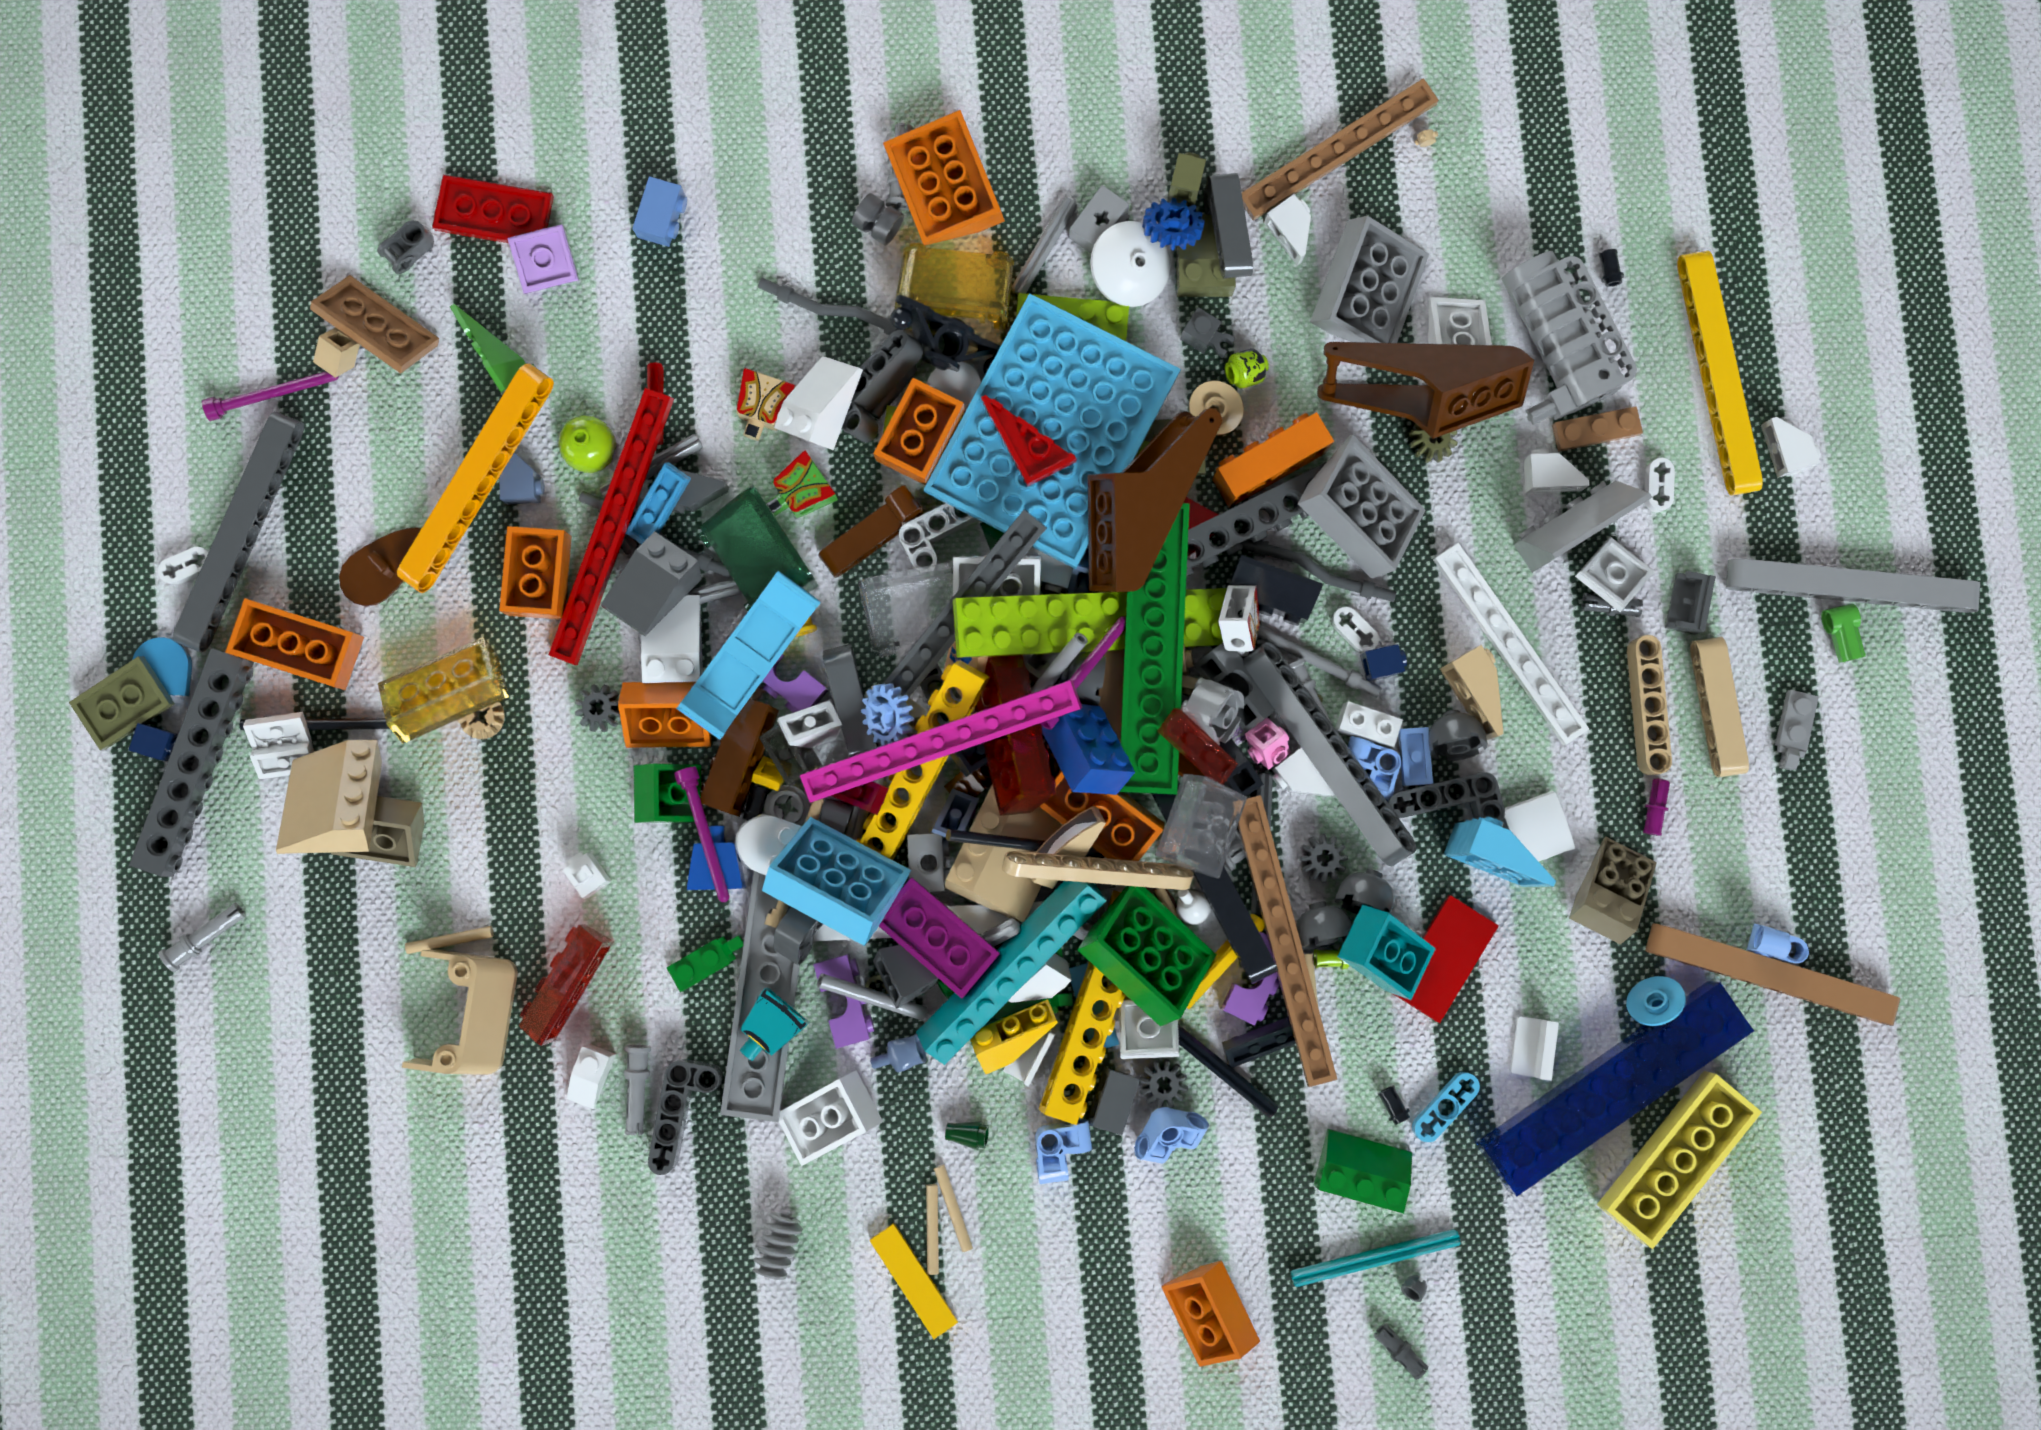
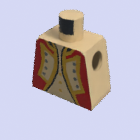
M744 368L737 404L739 418L748 421L743 435L752 440L759 441L764 427L777 431L778 429L774 428L783 401L796 386Z

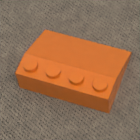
M961 110L883 142L924 246L978 233L1005 222Z

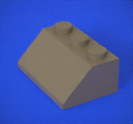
M377 796L369 852H331V854L416 867L425 824L422 803Z

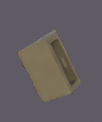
M1605 837L1576 894L1569 919L1621 945L1638 929L1657 862Z

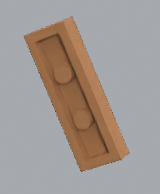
M1637 406L1555 422L1552 425L1558 452L1640 436L1643 433Z

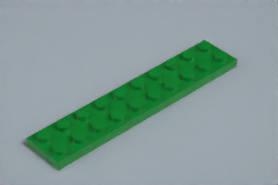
M1190 503L1182 504L1144 585L1136 591L1127 592L1120 744L1129 757L1135 773L1119 792L1177 794Z

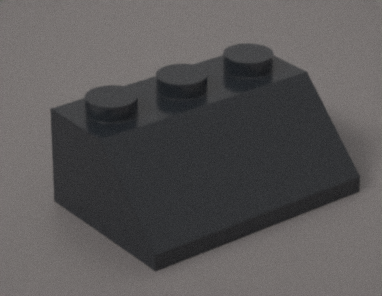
M1243 555L1236 562L1228 585L1256 586L1259 613L1266 616H1272L1273 613L1283 616L1284 622L1299 626V623L1304 624L1308 621L1323 587V583Z

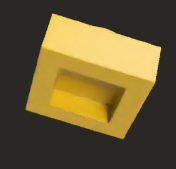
M763 756L753 773L752 782L779 791L788 775L790 766Z

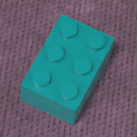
M1362 905L1337 957L1384 991L1412 1000L1436 948L1390 913Z

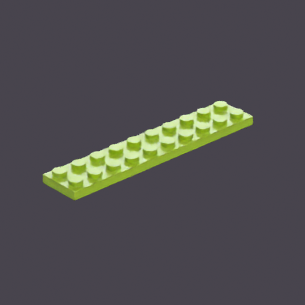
M1227 588L1186 590L1185 647L1219 646L1223 643L1219 617ZM1127 592L953 599L957 658L1060 653L1076 633L1083 634L1088 640L1080 652H1092L1118 618L1121 616L1126 617ZM1125 630L1108 651L1125 649Z

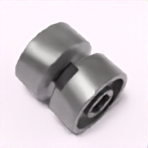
M869 193L857 207L852 218V224L865 233L871 231L872 238L886 246L898 233L904 221V214L892 206L886 208L883 200Z

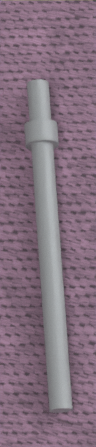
M1259 625L1257 637L1300 659L1304 658L1306 662L1345 681V685L1354 690L1359 688L1376 698L1380 694L1382 687L1362 678L1363 675L1355 670L1350 672Z

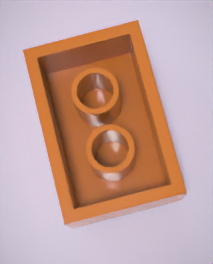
M912 378L873 453L876 461L926 485L965 413L964 402Z
M507 526L500 612L507 616L561 620L566 607L572 541L570 534L565 530Z

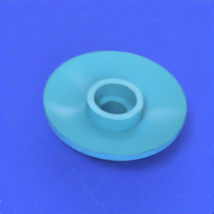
M1655 976L1640 981L1631 989L1627 996L1626 1006L1630 1016L1638 1023L1658 1026L1674 1020L1682 1012L1686 1003V995L1682 986L1674 979Z

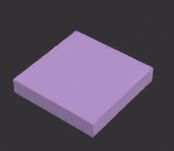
M561 224L508 238L524 294L579 281L564 225Z

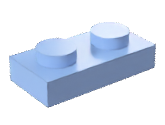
M1429 728L1400 729L1398 738L1402 786L1433 784Z

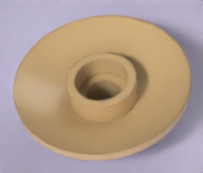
M1221 381L1205 382L1194 390L1189 400V412L1194 416H1198L1203 410L1208 408H1214L1220 412L1222 423L1216 435H1225L1232 432L1243 418L1244 406L1239 393L1227 383Z

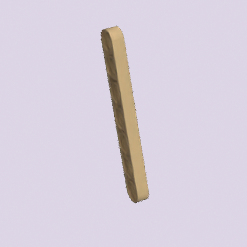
M1023 851L1007 852L1002 865V870L1005 873L1015 877L1176 890L1189 889L1194 876L1191 869L1178 864Z

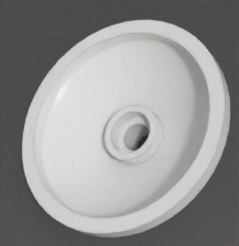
M1125 221L1107 228L1096 240L1091 254V272L1100 292L1113 303L1129 307L1141 306L1154 300L1164 289L1170 273V258L1166 245L1160 248L1159 241L1151 243V236L1144 235L1145 228H1142L1143 223ZM1136 257L1141 260L1140 267L1135 263Z

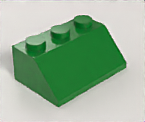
M1327 1129L1313 1185L1323 1192L1404 1214L1411 1187L1412 1152Z

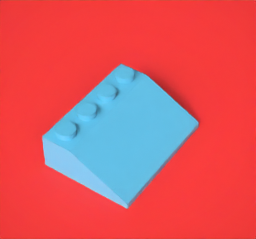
M1486 816L1485 819L1479 817L1478 820L1472 818V821L1465 820V822L1455 823L1443 855L1521 887H1554L1555 879L1511 830L1502 827V821Z
M810 817L769 866L762 891L865 946L879 927L910 875L911 870Z

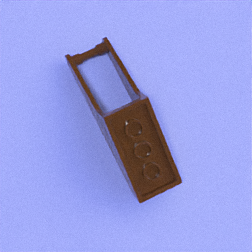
M1329 342L1325 344L1323 354L1327 357L1326 377L1323 379V384L1318 386L1317 396L1328 402L1410 419L1434 439L1522 407L1534 359L1518 347L1504 345ZM1342 361L1417 377L1427 385L1337 383L1336 374L1337 368Z
M1208 408L1203 410L1198 416H1194L1187 411L1179 412L1121 473L1088 475L1089 591L1130 592L1136 591L1144 585L1221 426L1222 417L1218 410Z

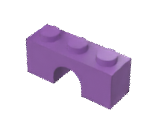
M782 654L763 679L765 683L763 689L775 699L778 695L782 696L788 701L785 707L793 713L817 705L829 690L805 670L793 681L784 682L779 680L776 668L785 656Z
M1259 932L1272 956L1267 935ZM1277 972L1258 981L1250 988H1243L1232 983L1220 1009L1254 1026L1257 1020L1262 1022L1268 1010V1006L1265 1005L1269 994L1273 996L1276 993L1280 984L1279 979H1277Z
M850 954L813 964L817 980L820 974L823 973L857 984L855 976L860 975L856 959H851ZM846 996L848 1005L845 1013L828 1020L836 1049L866 1041L872 1037L870 1032L875 1031L871 1014H865L863 1004H866L865 1002Z

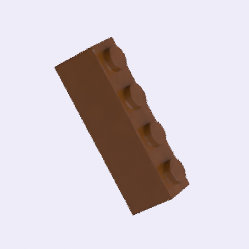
M753 699L747 701L724 733V736L720 739L721 744L718 752L710 763L711 771L708 779L700 790L702 804L740 817L753 783V773L762 759L779 713L778 709Z

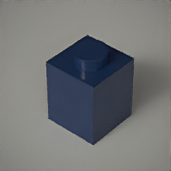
M1398 644L1365 651L1360 655L1365 677L1368 681L1400 675L1405 672L1404 667L1407 666L1405 652L1400 650Z
M137 723L128 751L168 761L178 734L154 726Z

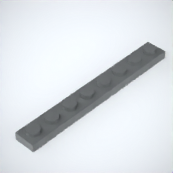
M1024 509L884 683H893L894 688L900 687L901 696L907 695L909 698L956 641L953 599L991 597L1047 527Z

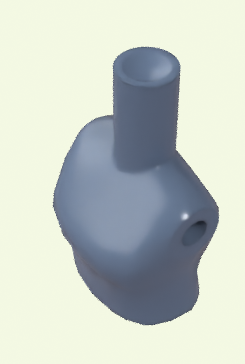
M917 1034L889 1041L887 1043V1053L870 1059L873 1069L891 1064L897 1073L927 1061L926 1052Z

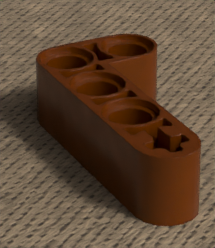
M906 485L890 493L885 499L886 504L819 552V558L834 578L840 577L899 535V530L905 523L924 514L922 507Z

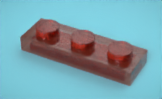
M1174 708L1158 729V732L1216 786H1223L1238 765L1230 755L1179 708Z

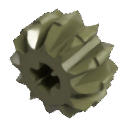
M1416 423L1414 424L1416 430H1411L1409 436L1415 440L1409 446L1410 448L1418 447L1419 450L1415 453V457L1418 458L1425 454V463H1429L1432 458L1439 463L1443 460V456L1450 457L1452 455L1451 448H1455L1458 444L1456 440L1452 439L1457 435V430L1437 437L1438 439L1432 443L1429 440L1430 436Z

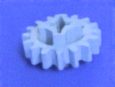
M893 683L875 685L873 689L867 690L868 697L862 700L866 708L861 709V713L866 715V719L862 722L864 725H868L867 734H874L873 742H881V746L908 737L907 733L913 731L909 722L914 721V717L909 715V711L913 707L906 703L908 696H901V688H894Z

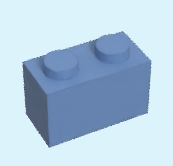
M649 176L632 228L637 238L670 247L671 240L676 239L678 235L679 223L677 221L679 215L685 212L687 206V197L682 186Z

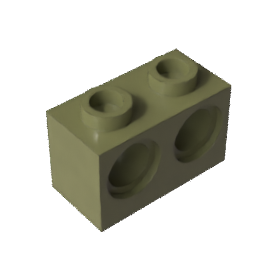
M1191 152L1178 154L1167 202H1171L1172 198H1176L1177 203L1186 200V206L1195 205L1206 159H1202L1198 154Z

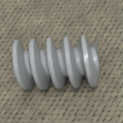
M770 1212L769 1216L776 1221L775 1223H766L765 1225L772 1233L771 1235H762L761 1238L768 1245L758 1246L757 1249L764 1256L754 1258L753 1261L759 1264L760 1268H755L752 1271L770 1279L783 1280L786 1279L788 1274L784 1268H789L791 1265V1261L787 1257H792L795 1254V1250L791 1246L797 1245L799 1242L798 1237L794 1234H801L803 1228L798 1224L800 1221L792 1216Z

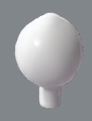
M1178 890L1179 898L1176 908L1178 917L1184 923L1191 925L1202 923L1207 919L1210 913V905L1205 895L1197 890Z

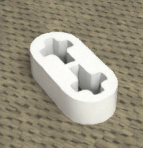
M1657 458L1649 463L1645 470L1644 491L1649 492L1654 497L1659 493L1660 488V497L1665 498V502L1661 503L1660 506L1658 501L1653 500V498L1645 502L1647 509L1655 513L1668 509L1674 501L1675 469L1672 462L1666 458ZM1659 465H1661V470L1666 471V474L1661 476L1660 482L1659 473L1654 472V469L1659 467Z
M193 547L165 559L158 567L159 577L164 582L172 585H180L197 578L202 566L190 564L198 560L197 555L204 556L206 559L209 550L202 547ZM171 566L182 568L175 572L176 577L168 575L172 571Z
M1341 607L1333 614L1331 620L1333 628L1354 650L1364 653L1377 647L1379 643L1377 632L1354 609ZM1339 614L1343 616L1349 614L1351 616L1349 622L1355 629L1353 630L1347 624L1342 627L1339 624L1341 621ZM1356 631L1362 636L1367 634L1371 636L1369 640L1370 647L1367 644L1363 647L1359 644L1361 638Z

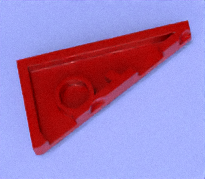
M987 395L981 397V402L1027 487L1077 461L1074 454L1066 452L1056 445L1054 440L1038 432V429L1019 416L1016 417L1006 410L1001 403L989 398Z

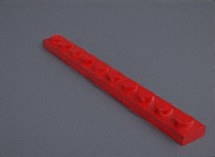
M647 388L644 389L549 651V656L573 665H578L671 410L674 398Z

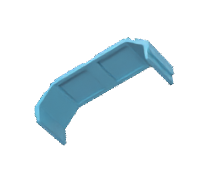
M777 571L676 709L720 740L821 602L784 574Z

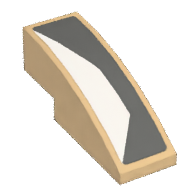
M1092 806L1062 825L1043 843L1036 853L1085 857L1106 824L1098 807ZM1032 878L1034 883L1052 889L1058 882V880Z

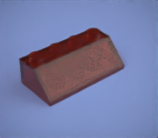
M580 924L577 928L572 927L565 938V942H567L565 949L562 953L558 952L550 963V967L553 969L547 978L543 977L535 988V992L538 993L532 1003L528 1002L520 1014L522 1021L519 1027L541 1046L556 1041L614 943L613 940L586 924Z

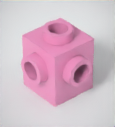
M1268 717L1245 734L1249 745L1247 750L1249 756L1255 763L1261 762L1268 770L1274 765L1283 762L1290 754L1287 733L1281 727H1277Z

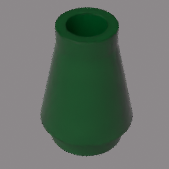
M982 1121L947 1123L945 1140L953 1141L977 1151L979 1148L985 1149L987 1146L989 1125L982 1124Z

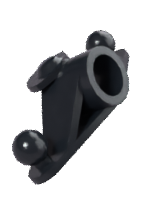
M897 295L895 301L901 306L891 313V323L898 330H906L910 326L912 327L915 339L923 346L921 359L924 362L930 363L940 370L950 369L958 372L960 370L958 362L990 354L993 357L987 359L983 365V371L986 375L1001 347L1000 345L978 336L961 319L942 316L929 306L906 296ZM941 335L945 342L943 352L939 349L938 344ZM968 346L975 347L977 350L968 351Z

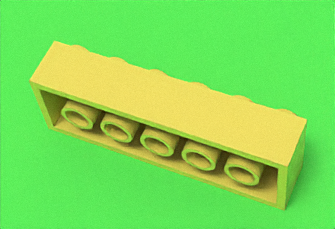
M1703 1071L1597 1203V1206L1642 1244L1653 1249L1762 1112L1717 1074Z

